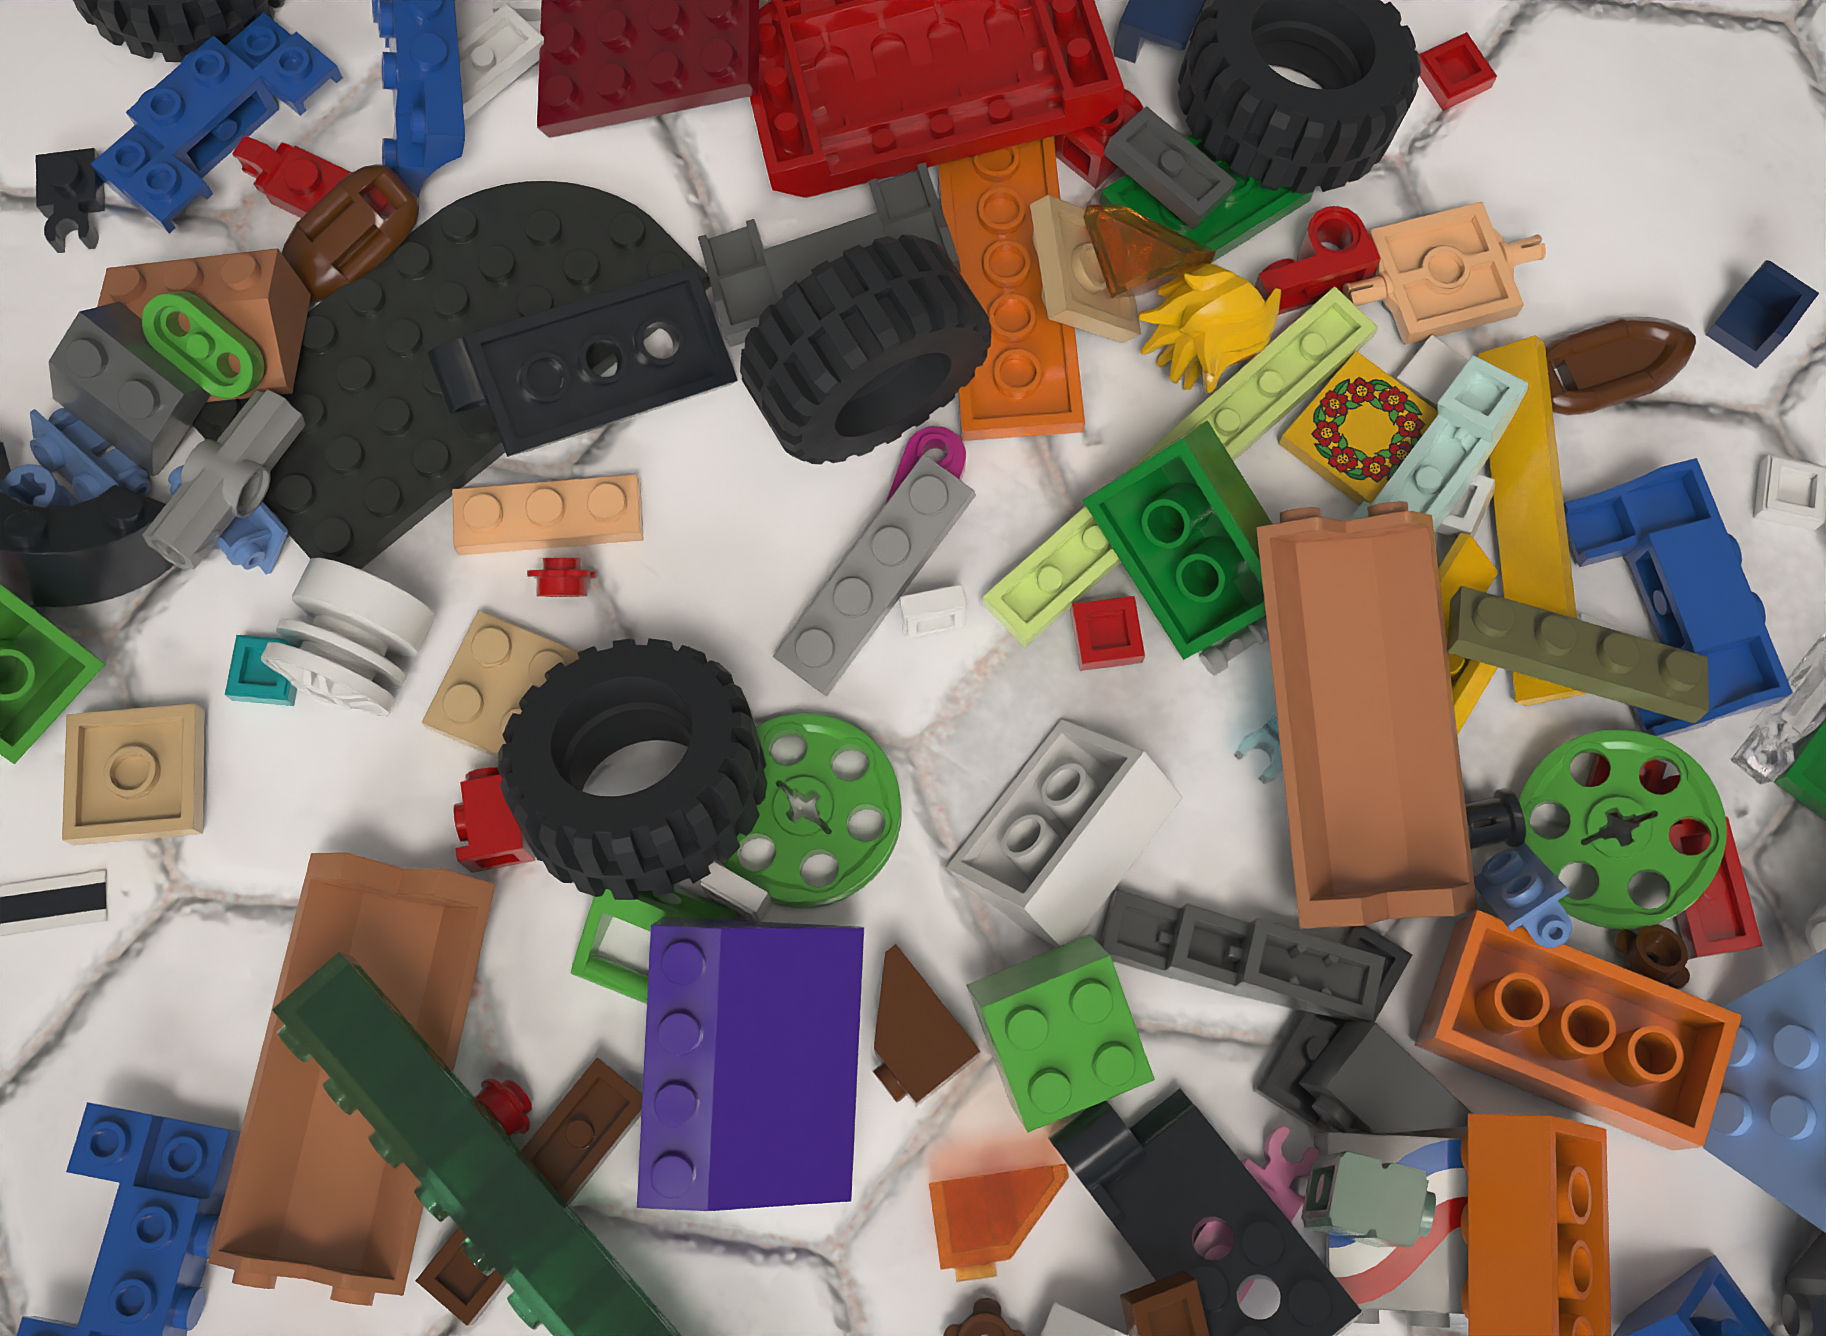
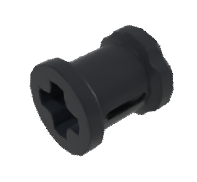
M1499 789L1494 792L1493 798L1465 803L1471 850L1503 842L1507 846L1515 847L1525 842L1526 825L1524 814L1516 795L1511 789ZM1490 819L1491 824L1475 828V822Z

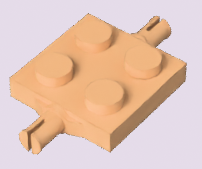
M1481 201L1370 229L1369 237L1372 238L1381 257L1375 270V277L1345 283L1343 285V295L1355 306L1382 300L1392 312L1403 344L1407 345L1426 340L1431 335L1438 337L1517 316L1524 303L1514 281V266L1543 260L1546 255L1545 243H1541L1543 238L1539 234L1509 243L1504 241V238L1493 228L1484 204Z

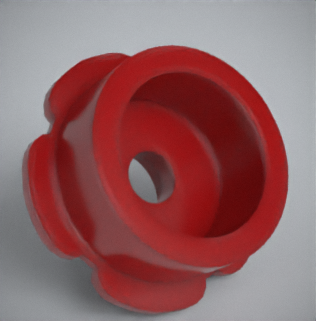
M488 1078L481 1082L483 1089L469 1101L470 1113L478 1127L497 1143H505L509 1138L518 1133L524 1135L530 1128L527 1114L532 1110L530 1099L524 1090L511 1080H505L500 1083L495 1079Z

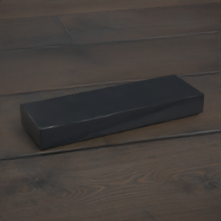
M1348 926L1338 943L1385 957L1372 1022L1374 1023L1413 954L1367 926ZM1299 1010L1253 1091L1309 1127H1315L1321 1118L1312 1108L1316 1099L1299 1082L1344 1024L1350 1020Z

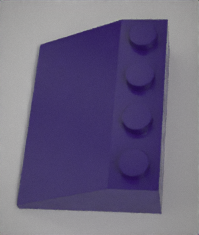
M662 917L651 925L637 1208L722 1211L851 1202L864 927Z

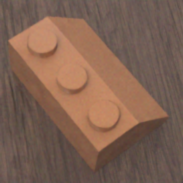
M278 248L109 267L106 269L97 307L121 302L142 319L143 310L152 298L173 291H187L201 298L257 345L264 360V374L259 385L254 390L235 398L223 399L211 395L207 402L251 398L256 391L265 392L267 389L278 395L292 394L311 294ZM180 312L178 316L179 325L184 331L189 332L190 322L187 316ZM230 353L228 357L229 365L233 371L239 373L241 368L240 362L235 355Z

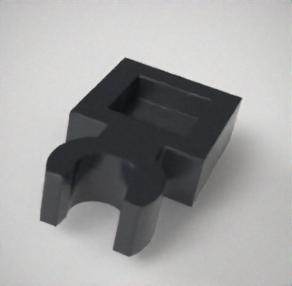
M95 148L35 155L36 207L46 219L48 218L44 226V235L57 253H65V238L70 232L78 230L79 239L88 250L97 247L99 240L98 231L88 219V213L105 211L104 181L91 166V163L100 156Z

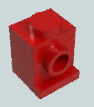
M1124 89V102L1098 124L1055 135L1056 157L1097 189L1118 168L1114 162L1103 154L1107 143L1114 134L1143 109L1139 99L1133 93Z
M497 767L481 768L468 772L465 775L466 781L460 782L463 802L454 804L453 808L454 822L459 840L461 842L468 841V846L455 848L457 861L471 873L536 861L534 853L504 799L500 787L503 778Z

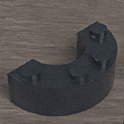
M0 441L1 484L11 469L4 442ZM113 485L96 498L72 506L40 507L21 503L0 491V584L29 605L39 607H69L98 603L139 589L160 577L174 565L148 546L142 535L166 504L118 485Z

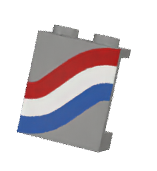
M1333 1132L1314 1136V1147L1320 1150V1157L1343 1151H1351L1381 1160V1164L1393 1162L1423 1170L1427 1180H1429L1427 1191L1435 1193L1436 1209L1431 1230L1427 1237L1419 1236L1418 1241H1415L1411 1247H1375L1346 1239V1236H1334L1326 1233V1267L1363 1313L1353 1323L1380 1324L1379 1310L1406 1311L1407 1325L1450 1328V1313L1464 1314L1461 1292L1463 1283L1468 1277V1245L1465 1243L1462 1235L1461 1216L1465 1205L1468 1203V1173L1464 1169L1461 1159L1462 1139Z

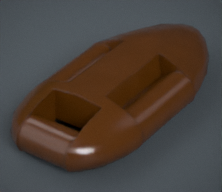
M374 164L364 166L347 175L295 224L282 250V255L310 292L309 304L323 301L342 285L349 284L363 277L390 256L406 240L417 222L419 214L418 197L392 170V167ZM374 187L396 209L388 218L366 195Z
M1619 317L1562 335L1545 344L1553 412L1563 415L1593 413L1657 391L1673 380L1687 365L1695 349L1696 336L1688 327L1666 319ZM1557 368V370H1558V372H1559V375H1560V377H1561V380H1562V382H1563V385H1564V387L1566 388L1567 392L1564 391V389H1563V387H1562V385H1561V383H1560V380H1559V378H1558V376H1557V374H1556V372H1555L1554 369Z

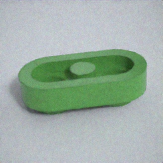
M173 291L158 295L146 304L142 313V329L149 344L208 393L218 398L230 399L246 394L259 385L264 374V360L257 345L197 295L187 291ZM180 312L185 314L190 322L189 332L184 331L179 325L178 316ZM230 353L235 355L240 362L241 368L239 373L233 371L229 365L228 357Z

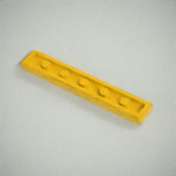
M1534 335L1478 354V358L1528 382V390L1489 456L1491 478L1495 479L1493 498L1504 598L1577 619L1545 342ZM1512 671L1515 702L1523 706L1586 694L1583 691Z

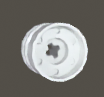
M311 558L292 594V601L305 613L314 618L311 624L294 619H280L276 626V633L296 647L278 642H268L261 660L272 670L288 679L294 687L316 699L342 709H355L377 716L388 717L396 698L375 683L402 688L407 675L384 656L386 652L402 656H417L436 615L427 605L414 596L385 580L337 561Z

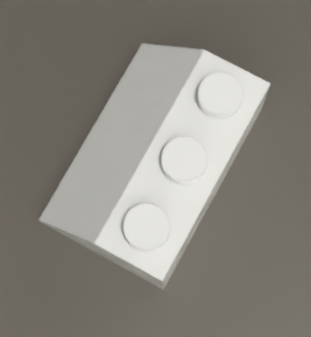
M1061 719L950 861L946 869L1025 931L1055 947H1060L1075 941L1154 835L1163 826L1183 796L1144 750Z

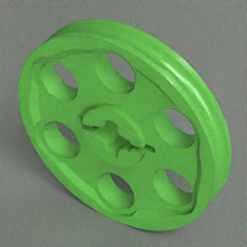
M810 713L791 714L768 720L756 726L766 761L764 769L767 779L766 796L760 805H756L760 816L752 832L747 836L739 833L737 839L740 848L722 864L726 869L768 892L771 903L791 908L821 907L842 901L854 895L880 873L888 862L899 837L902 818L901 797L894 769L887 756L876 742L862 730L848 722L827 715ZM787 735L800 737L807 744L805 757L800 762L785 766L778 764L772 759L771 750L779 738ZM844 751H859L869 760V766L864 776L857 780L846 781L834 774L832 771L833 762ZM779 786H783L794 799L799 798L805 803L816 798L817 801L814 806L820 823L831 834H826L814 820L810 822L805 817L798 818L795 822L791 821L794 811L788 795ZM865 809L880 813L885 820V828L882 834L869 842L853 838L848 831V824L852 816ZM761 838L768 840L775 846L776 850L775 858L771 865L760 871H751L743 867L739 859L743 846L753 839ZM825 854L831 856L838 863L839 871L836 878L825 887L808 885L802 878L804 863L814 855Z
M1603 730L1576 737L1562 744L1547 755L1534 769L1519 799L1526 825L1524 843L1529 846L1557 878L1567 865L1573 863L1586 864L1597 873L1599 887L1591 897L1577 900L1565 895L1558 900L1569 916L1594 926L1609 929H1638L1656 925L1677 916L1696 902L1706 891L1715 877L1724 855L1727 830L1726 818L1721 798L1712 780L1704 769L1681 748L1669 741L1647 733L1632 730ZM1587 752L1601 755L1609 763V777L1599 786L1586 787L1580 785L1573 779L1570 773V765L1575 757ZM1655 759L1672 763L1680 775L1677 788L1664 795L1653 794L1647 791L1639 780L1641 767ZM1552 803L1559 805L1568 813L1570 826L1563 836L1556 839H1546L1533 831L1530 825L1531 815L1537 807L1543 804ZM1617 812L1623 821L1630 819L1637 821L1652 813L1657 815L1654 818L1639 822V826L1631 831L1630 839L1632 843L1629 845L1621 846L1616 838H1608L1606 840L1599 838L1587 845L1581 844L1582 841L1599 836V832L1607 827V815ZM1682 819L1699 821L1709 832V846L1698 855L1687 856L1681 854L1673 848L1669 841L1670 828ZM1646 871L1655 872L1662 876L1669 887L1667 901L1660 907L1652 909L1642 908L1635 904L1628 892V884L1633 876Z

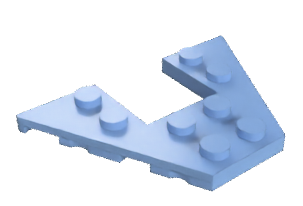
M1826 949L1723 1006L1725 1009L1742 1015L1703 1149L1826 1233Z

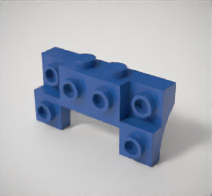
M372 0L373 23H378L379 38H385V48H390V52H382L381 75L382 88L393 91L395 120L393 138H382V165L392 167V170L419 199L420 190L427 178L434 171L446 163L462 157L465 126L455 1Z
M263 12L259 18L250 23L244 31L239 33L227 45H224L215 36H212L197 50L190 52L183 59L182 63L154 88L145 91L138 101L125 112L134 126L95 159L91 166L104 183L122 199L143 211L170 234L176 228L171 222L173 218L200 194L206 200L213 195L202 178L238 146L244 135L249 137L279 110L273 96L280 99L301 116L307 111L303 104L307 98L329 79H332L337 84L343 77L337 65L297 31L291 35Z
M1697 458L1660 467L1617 487L1564 503L1567 536L1578 566L1583 567L1626 555L1660 643L1708 657L1709 712L1694 724L1633 706L1643 733L1659 738L1706 727L1717 719L1777 704L1793 694L1765 626L1766 613L1760 597L1750 589L1741 567L1742 555L1739 544L1731 534L1727 533Z
M87 1102L66 1172L118 1182L119 1186L78 1324L39 1316H23L17 1336H187V1332L194 1329L204 1308L205 1289L200 1287L207 1260L210 1256L241 1132Z

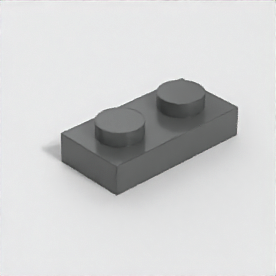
M1147 106L1109 139L1103 153L1193 230L1230 196L1237 182Z

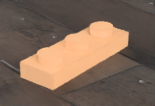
M638 474L452 489L453 544L459 556L644 540L641 482Z

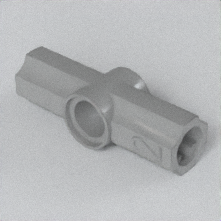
M268 389L265 392L256 391L217 441L206 439L192 450L182 469L180 488L142 534L147 545L156 550L170 563L182 569L191 568L195 570L235 516L246 518L258 508L269 488L270 471L305 427L303 415L293 408L284 397Z

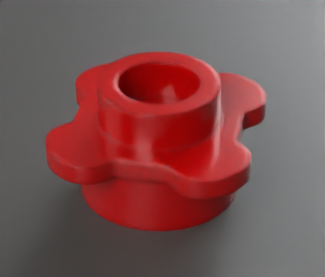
M543 558V570H527V577H534L536 579L537 597H586L587 579L596 578V572L581 570V558Z

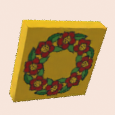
M1355 351L1282 435L1279 445L1359 506L1363 501L1372 504L1437 417L1438 411L1358 351Z

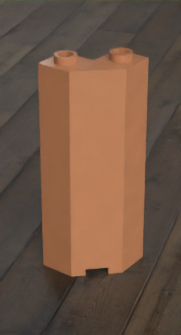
M1404 501L1368 506V517L1348 521L1321 517L1320 508L1317 507L1291 509L1279 513L1280 523L1257 527L1300 929L1365 926L1387 919L1456 916L1477 910L1432 515L1408 511V502Z
M347 852L311 853L208 1260L209 1264L234 1270L231 1283L254 1288L275 1289L278 1276L306 1279L332 1286L330 1300L365 1306L373 1305L375 1293L404 1296L495 889L494 883L442 868L403 869Z

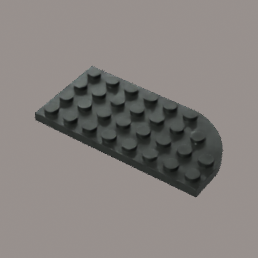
M525 181L484 189L454 201L412 231L406 240L375 269L349 284L342 285L308 312L292 394L280 395L303 415L305 427L270 471L271 479L269 488L262 500L263 503L278 516L281 523L289 531L288 534L310 559H329L361 570L452 496V489H461L505 453L487 404L468 411L450 414L427 354L430 350L449 341L461 338L464 334L696 265L706 291L711 287L708 274L649 214L635 204L597 188L568 182ZM651 327L646 329L643 341L659 328ZM603 345L590 346L586 353V362L589 368L599 376L617 363L615 354ZM250 398L206 402L192 425L205 440L213 439L217 441Z

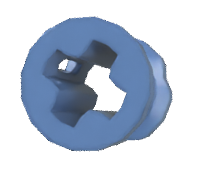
M27 464L16 467L5 476L0 484V491L25 504L40 507H60L80 503L78 498L71 494L64 486L58 485V481L50 471L40 465Z

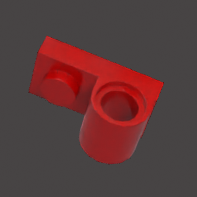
M1340 206L1325 207L1317 211L1310 219L1298 250L1297 261L1294 262L1293 259L1288 258L1270 264L1258 274L1254 287L1259 291L1264 301L1269 298L1275 288L1281 289L1278 315L1315 304L1333 287H1336L1343 294V285L1345 283L1372 278L1381 257L1372 238L1369 237L1364 223L1356 213ZM1321 242L1333 243L1340 250L1328 249Z

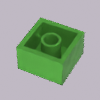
M1091 935L966 984L1010 1105L1027 1133L1155 1080L1111 956Z

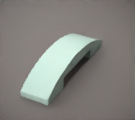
M1472 355L1437 402L1438 415L1372 504L1363 501L1350 520L1368 517V506L1404 501L1408 502V511L1432 515L1435 532L1472 483L1497 445L1528 390V382Z

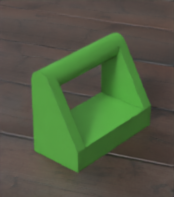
M674 886L675 892L654 897L652 890L640 891L639 897L636 900H615L611 891L605 889L603 896L593 897L572 964L571 974L647 1004V975L596 955L612 918H618L651 932V925L662 917L736 920L738 911Z

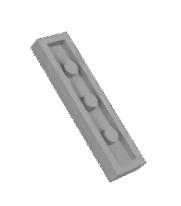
M923 454L773 657L827 697L897 603L899 597L902 596L975 498V491Z

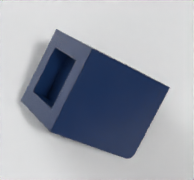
M1129 0L1119 22L1114 56L1135 64L1146 39L1179 51L1184 50L1188 41L1191 40L1205 0Z
M1766 260L1736 293L1705 335L1757 369L1790 334L1819 295V292L1775 263Z

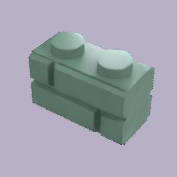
M1343 1151L1318 1157L1311 1164L1301 1219L1303 1220L1304 1228L1334 1236H1346V1239L1375 1247H1411L1415 1241H1418L1419 1236L1427 1237L1431 1230L1436 1209L1435 1193L1427 1191L1429 1180H1427L1423 1170L1393 1162L1381 1164V1160L1351 1151Z

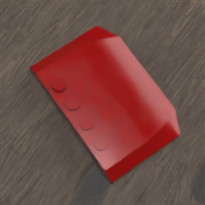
M768 0L769 3L759 9V95L750 96V101L773 191L808 198L868 183L869 180L875 178L880 180L918 170L917 165L924 162L928 168L1095 126L1124 102V85L1094 0Z

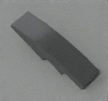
M1119 889L1111 896L1099 943L1110 954L1112 961L1147 972L1296 1010L1370 1023L1373 1022L1385 963V957L1261 918H1256L1249 923L1188 903L1181 908H1176Z

